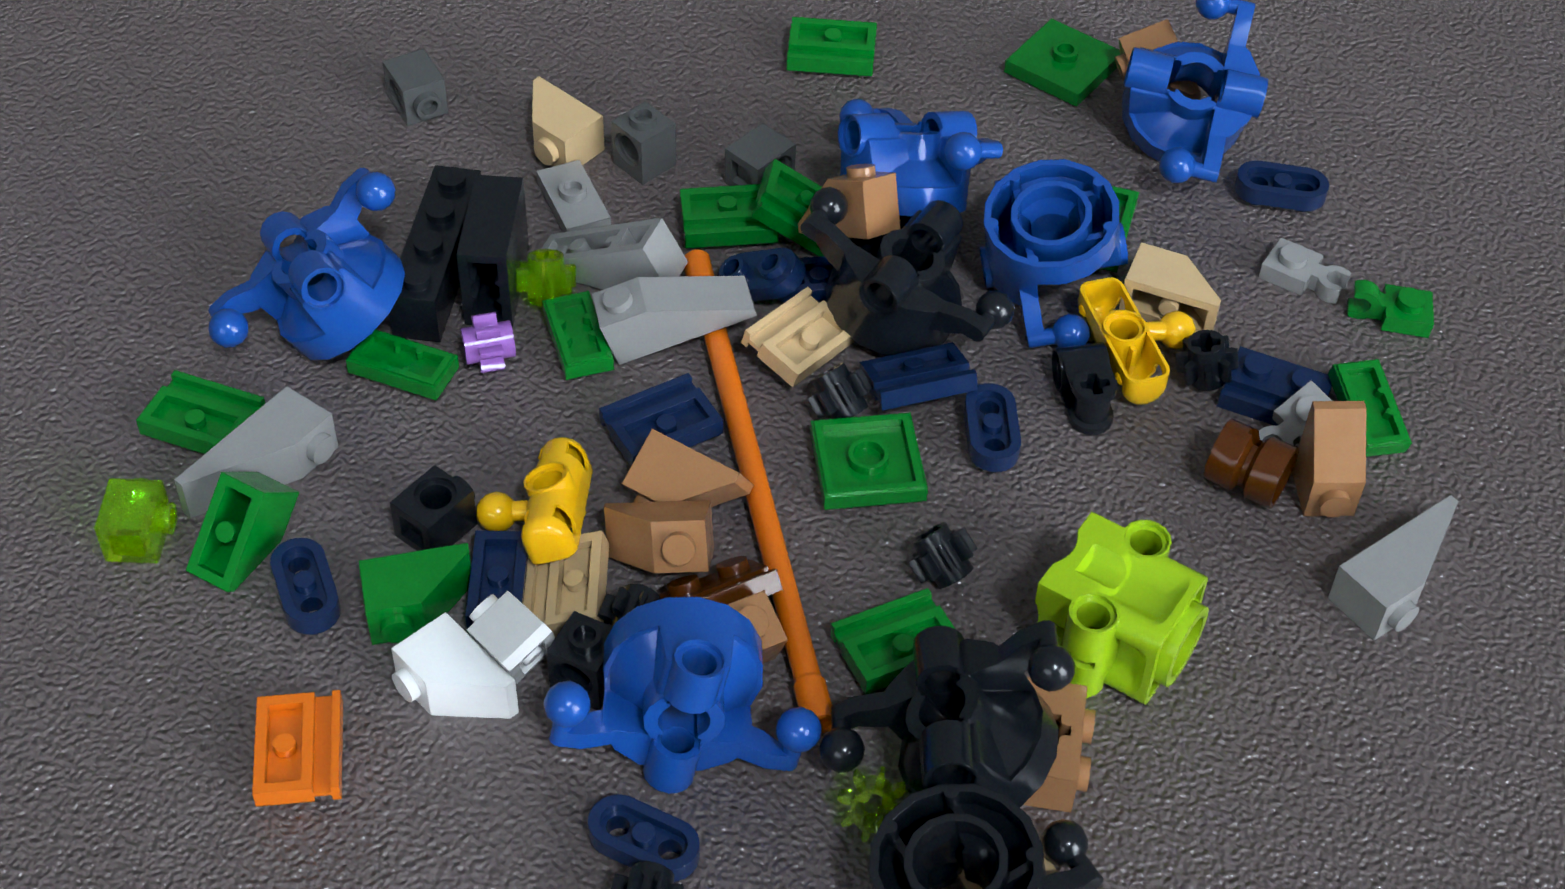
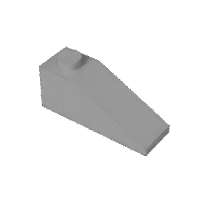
M655 218L550 234L531 262V266L536 272L604 290L637 277H679L688 261L663 218Z
M745 276L637 277L592 294L600 329L619 365L757 316Z
M286 386L174 479L183 513L193 518L207 512L221 472H260L284 485L304 478L316 466L325 463L338 448L332 413Z
M1449 495L1339 565L1328 599L1374 641L1391 629H1394L1396 632L1403 630L1417 616L1419 607L1416 604L1459 502L1452 495Z

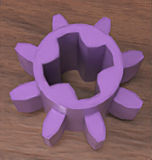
M496 312L472 315L473 326L460 328L466 364L479 363L481 373L506 369L504 359L516 357L515 341L510 320L497 322Z

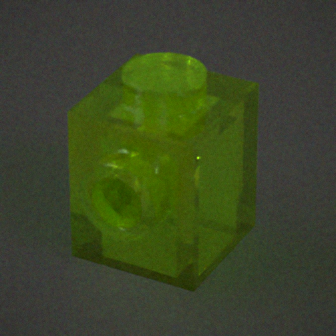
M109 478L94 527L105 561L159 563L167 534H173L176 528V505L174 502L168 501L163 480Z

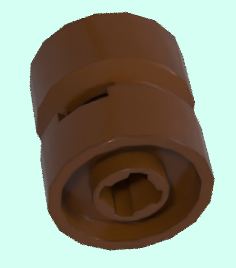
M1230 419L1214 443L1205 465L1203 477L1228 490L1233 489L1237 485L1241 486L1245 498L1271 509L1278 501L1291 476L1298 458L1299 448L1275 437L1262 441L1260 440L1259 430L1235 419Z

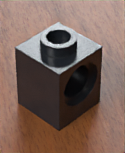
M434 465L390 502L395 536L416 551L454 545L477 525L473 489L463 478L459 476L452 477Z
M574 611L547 650L550 687L563 681H573L580 684L588 692L591 703L590 708L601 710L604 700V642L613 626Z

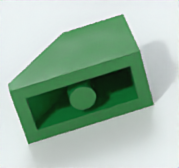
M221 472L185 571L226 592H234L282 541L299 492L260 472Z
M468 543L359 560L365 613L372 645L388 642L400 643L443 613H448L469 589L471 560Z

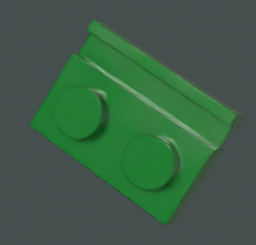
M792 17L787 53V70L872 76L877 23Z
M774 159L765 168L756 202H758L757 207L752 212L751 217L816 255L824 256L817 243L804 234L799 233L798 223L809 208L812 196L822 186Z
M760 184L680 189V208L685 248L778 243L779 232L751 217L752 212L757 207L758 202H756Z
M174 370L171 374L172 381L168 386L163 385L136 419L139 433L205 454L265 404L264 397Z
M929 588L831 623L830 637L834 643L837 642L840 646L842 657L864 693L869 694L888 687L899 673L914 660L913 642L919 632L933 626H948L954 629L955 627L941 606L935 605L932 600L931 591Z

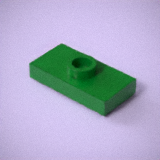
M589 291L542 300L543 314L566 380L614 370L613 355L600 329L596 309Z
M375 329L371 335L357 344L346 359L348 373L437 401L459 369V360L456 354Z
M1379 359L1333 364L1328 372V376L1337 400L1365 401L1366 457L1406 452L1412 442Z

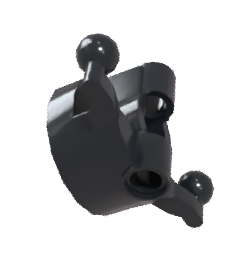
M826 187L818 190L810 200L811 214L801 224L800 229L805 236L817 243L822 254L834 266L825 286L827 307L838 327L847 332L858 344L882 355H895L942 345L947 340L949 334H964L973 341L981 342L991 329L1003 328L1012 320L1015 309L1014 304L1005 292L998 290L984 293L978 299L975 311L962 306L960 287L950 270L962 240L959 233L963 228V220L959 211L952 204L942 200L929 202L923 211L917 210L902 229L893 230L884 237L860 239L853 243L836 226L845 218L848 212V202L844 194L839 189Z
M1044 620L1019 630L999 646L994 642L964 639L959 631L948 626H933L919 632L914 638V660L888 685L885 692L854 696L831 707V730L823 736L819 746V754L823 764L828 769L837 773L851 772L861 764L865 753V746L861 736L851 729L858 726L874 728L888 726L902 740L898 768L904 787L909 794L942 783L978 784L1007 795L1017 806L1021 807L1043 785L1057 757L1059 729L1050 707L1032 686L1024 672L1028 671L1032 683L1048 692L1058 691L1071 682L1075 673V662L1071 653L1062 646H1059L1056 625L1049 620Z
M942 783L910 794L885 815L871 842L869 877L872 889H942L952 883L963 870L965 879L979 885L982 889H1097L1104 881L1103 877L1086 856L1088 838L1083 828L1076 822L1065 819L1051 822L1045 828L1040 840L1030 816L1007 795L978 784ZM1044 856L1053 865L1069 867L1071 870L1047 875Z

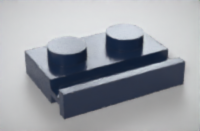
M953 342L859 362L860 368H862L872 386L869 392L875 401L879 400L882 411L978 390L977 372L975 369L970 370L968 360Z
M1240 346L1238 350L1239 368L1231 370L1232 382H1225L1219 395L1217 407L1278 426L1272 419L1274 410L1309 381L1312 380L1328 397L1332 384L1328 374Z
M689 373L599 408L600 423L603 427L606 426L608 428L611 439L630 466H632L651 429L687 447H692L723 434L722 417L702 390L693 385L692 377Z

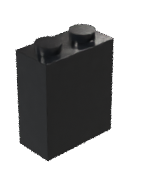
M475 175L456 254L465 325H472V315L496 312L497 322L510 320L511 326L513 327L529 251L524 182L522 177Z

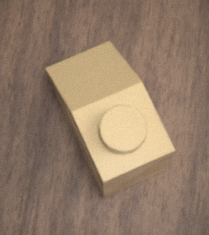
M540 76L533 80L532 125L535 156L543 164L550 165L551 167L580 160L583 166L605 150L603 115Z
M1141 242L1126 275L1124 286L1142 318L1147 322L1159 321L1166 313L1180 311L1185 312L1193 319L1196 328L1195 332L1200 330L1214 331L1221 299L1189 257ZM1122 297L1120 301L1119 310H1125V304Z

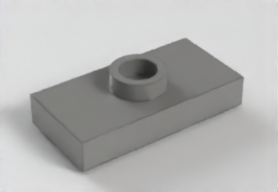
M580 160L536 171L537 183L563 232L611 225V217Z

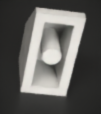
M509 591L504 593L499 599L494 594L490 595L469 616L474 622L467 629L470 636L515 680L516 684L547 656V650L555 640L553 632L546 624Z
M446 612L391 648L395 666L392 680L396 689L408 702L416 700L430 715L511 719L519 713L515 680Z

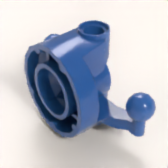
M1196 0L1197 11L1202 17L1209 20H1217L1226 13L1234 15L1223 53L1201 43L1174 42L1153 50L1133 47L1123 85L1125 90L1122 95V119L1131 140L1147 156L1159 161L1160 173L1165 180L1171 183H1182L1190 177L1216 183L1223 154L1235 144L1251 117L1258 118L1261 113L1269 79L1260 76L1252 54L1246 48L1255 9V3L1244 0ZM1176 81H1192L1197 83L1209 97L1201 100L1191 99L1184 96L1178 89H1175V92L1170 91V89H1167V86Z
M853 99L843 105L839 114L840 176L847 174V166L856 164H875L876 171L895 172L900 216H913L917 210L923 211L929 202L935 200H942L952 204L959 213L966 211L971 168L983 163L986 159L1000 158L1003 154V146L999 141L989 138H977L976 120L968 111L928 112L921 121L913 123L900 110L872 108L865 100Z
M1066 159L1038 160L1017 167L1001 180L994 181L995 186L985 202V246L980 247L986 288L995 287L997 290L1005 292L1013 303L1020 305L1028 348L1056 344L1057 347L1086 344L1089 340L1090 328L1085 319L1077 314L1061 316L1054 323L1053 328L1044 329L1038 298V285L1067 284L1090 276L1097 269L1128 264L1125 232L1119 220V199L1110 182L1089 166Z
M362 167L357 169L341 184L330 206H324L303 216L301 219L290 212L284 211L267 217L260 230L261 241L267 250L252 272L250 280L226 291L209 307L211 319L209 320L208 330L213 342L224 348L236 347L243 343L248 336V322L242 313L253 312L260 308L277 320L280 335L299 353L310 360H327L351 350L371 335L389 315L402 291L405 270L401 259L382 240L371 235L357 218L362 206L371 211H382L392 204L395 199V185L391 178L384 173L370 172L367 168ZM297 235L292 244L280 247L281 242L286 237Z
M666 597L637 606L615 622L604 642V700L602 710L589 713L591 703L588 692L580 684L573 681L558 682L550 687L544 698L546 716L552 721L549 740L553 745L576 749L612 745L614 750L637 764L644 765L643 774L649 785L660 792L668 794L686 790L692 784L695 771H702L730 763L737 758L765 769L793 771L797 768L801 753L809 751L817 744L822 731L818 716L813 711L802 706L789 708L777 720L776 735L779 741L752 725L750 706L763 687L762 639L751 621L729 605L701 597Z

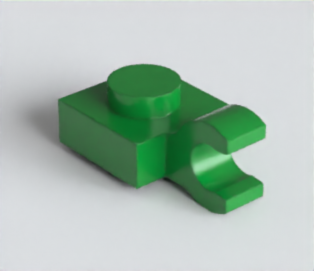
M1355 280L1354 298H1348L1347 315L1355 319L1370 318L1380 320L1381 330L1429 338L1434 326L1433 292L1385 284L1381 292L1378 286L1371 281Z

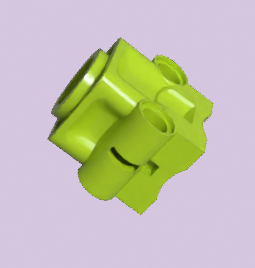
M1091 512L1078 529L1076 546L1067 557L1053 563L1038 583L1035 597L1038 609V622L1049 620L1055 623L1059 646L1069 651L1075 662V673L1070 683L1087 686L1086 698L1098 694L1102 690L1103 685L1106 684L1146 705L1160 684L1169 687L1177 679L1202 634L1209 613V607L1201 604L1208 577L1168 557L1172 544L1171 535L1165 527L1157 522L1137 520L1124 528Z

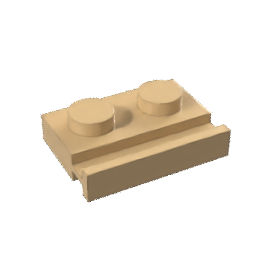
M806 287L747 328L741 340L745 347L748 345L754 347L758 351L757 357L792 387L854 343L851 336L838 327L827 307V302L823 300L819 303L811 296L813 291L809 287Z
M602 530L581 534L577 551L566 559L536 565L528 557L523 604L546 624L553 632L554 638L557 637L574 611L604 623V620L597 616L606 595L609 542Z

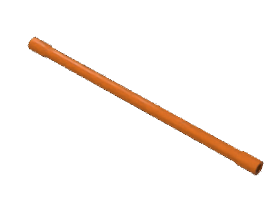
M697 249L689 251L684 255L688 261L684 268L685 276H715L709 254L706 251ZM724 327L703 336L739 473L754 484L750 494L745 496L764 565L768 566L769 570L777 569L783 590L771 595L777 617L788 639L785 648L794 679L793 690L798 707L802 706L813 711L818 716L822 726L821 734L831 730L830 709L833 705L826 680L821 675L728 331Z

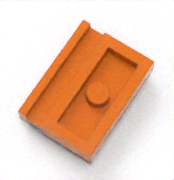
M333 690L332 696L316 697L315 692L257 697L252 796L256 807L315 802V797L332 795L333 800L342 799L343 699L341 690Z

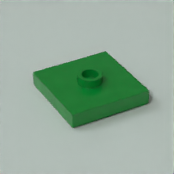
M1051 18L1005 60L1004 72L1077 107L1117 69L1115 57L1120 55V50Z
M911 412L810 421V435L824 510L927 501L928 487Z

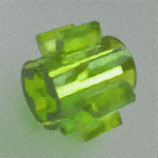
M538 249L531 251L527 254V261H521L520 268L516 269V291H528V301L535 306L542 307V300L554 299L564 296V294L571 295L572 287H576V265L564 264V254L558 250Z
M880 766L876 775L864 777L860 770L855 769L853 771L854 790L839 789L837 800L842 804L851 806V809L845 811L841 816L840 824L842 827H847L854 823L862 830L861 839L865 843L870 838L871 833H877L885 815L900 804L896 802V799L902 797L906 792V783L904 781L892 785L885 779V766ZM871 794L882 797V805H879L876 814L865 811V803L869 801Z

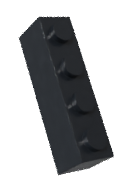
M434 166L400 257L405 270L402 291L389 313L392 335L405 339L441 342L460 287L456 254L475 175H481V170Z

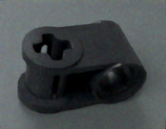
M1103 342L1053 348L1051 355L1053 380L1057 391L1060 392L1072 428L1086 435H1098L1106 432L1113 424L1114 416L1110 403L1116 396L1118 389L1106 345Z

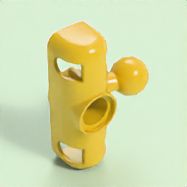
M1108 277L1087 281L1080 286L1078 297L1079 313L1086 317L1090 334L1095 343L1103 342L1106 345L1110 365L1117 383L1122 385L1123 396L1129 402L1136 405L1148 404L1158 399L1166 389L1170 368L1155 341H1161L1168 348H1183L1182 340L1189 338L1195 333L1196 328L1193 319L1185 312L1172 311L1166 313L1159 321L1146 322L1140 315L1124 284L1117 278ZM1122 297L1125 310H1114ZM1159 365L1162 370V375L1151 377L1155 373Z
M556 437L547 441L542 446L536 468L531 470L523 481L529 500L514 501L507 494L496 491L486 494L476 506V518L481 527L488 531H507L514 522L524 521L525 524L521 531L522 543L530 561L536 565L566 559L572 556L579 546L593 467L581 444L571 438Z

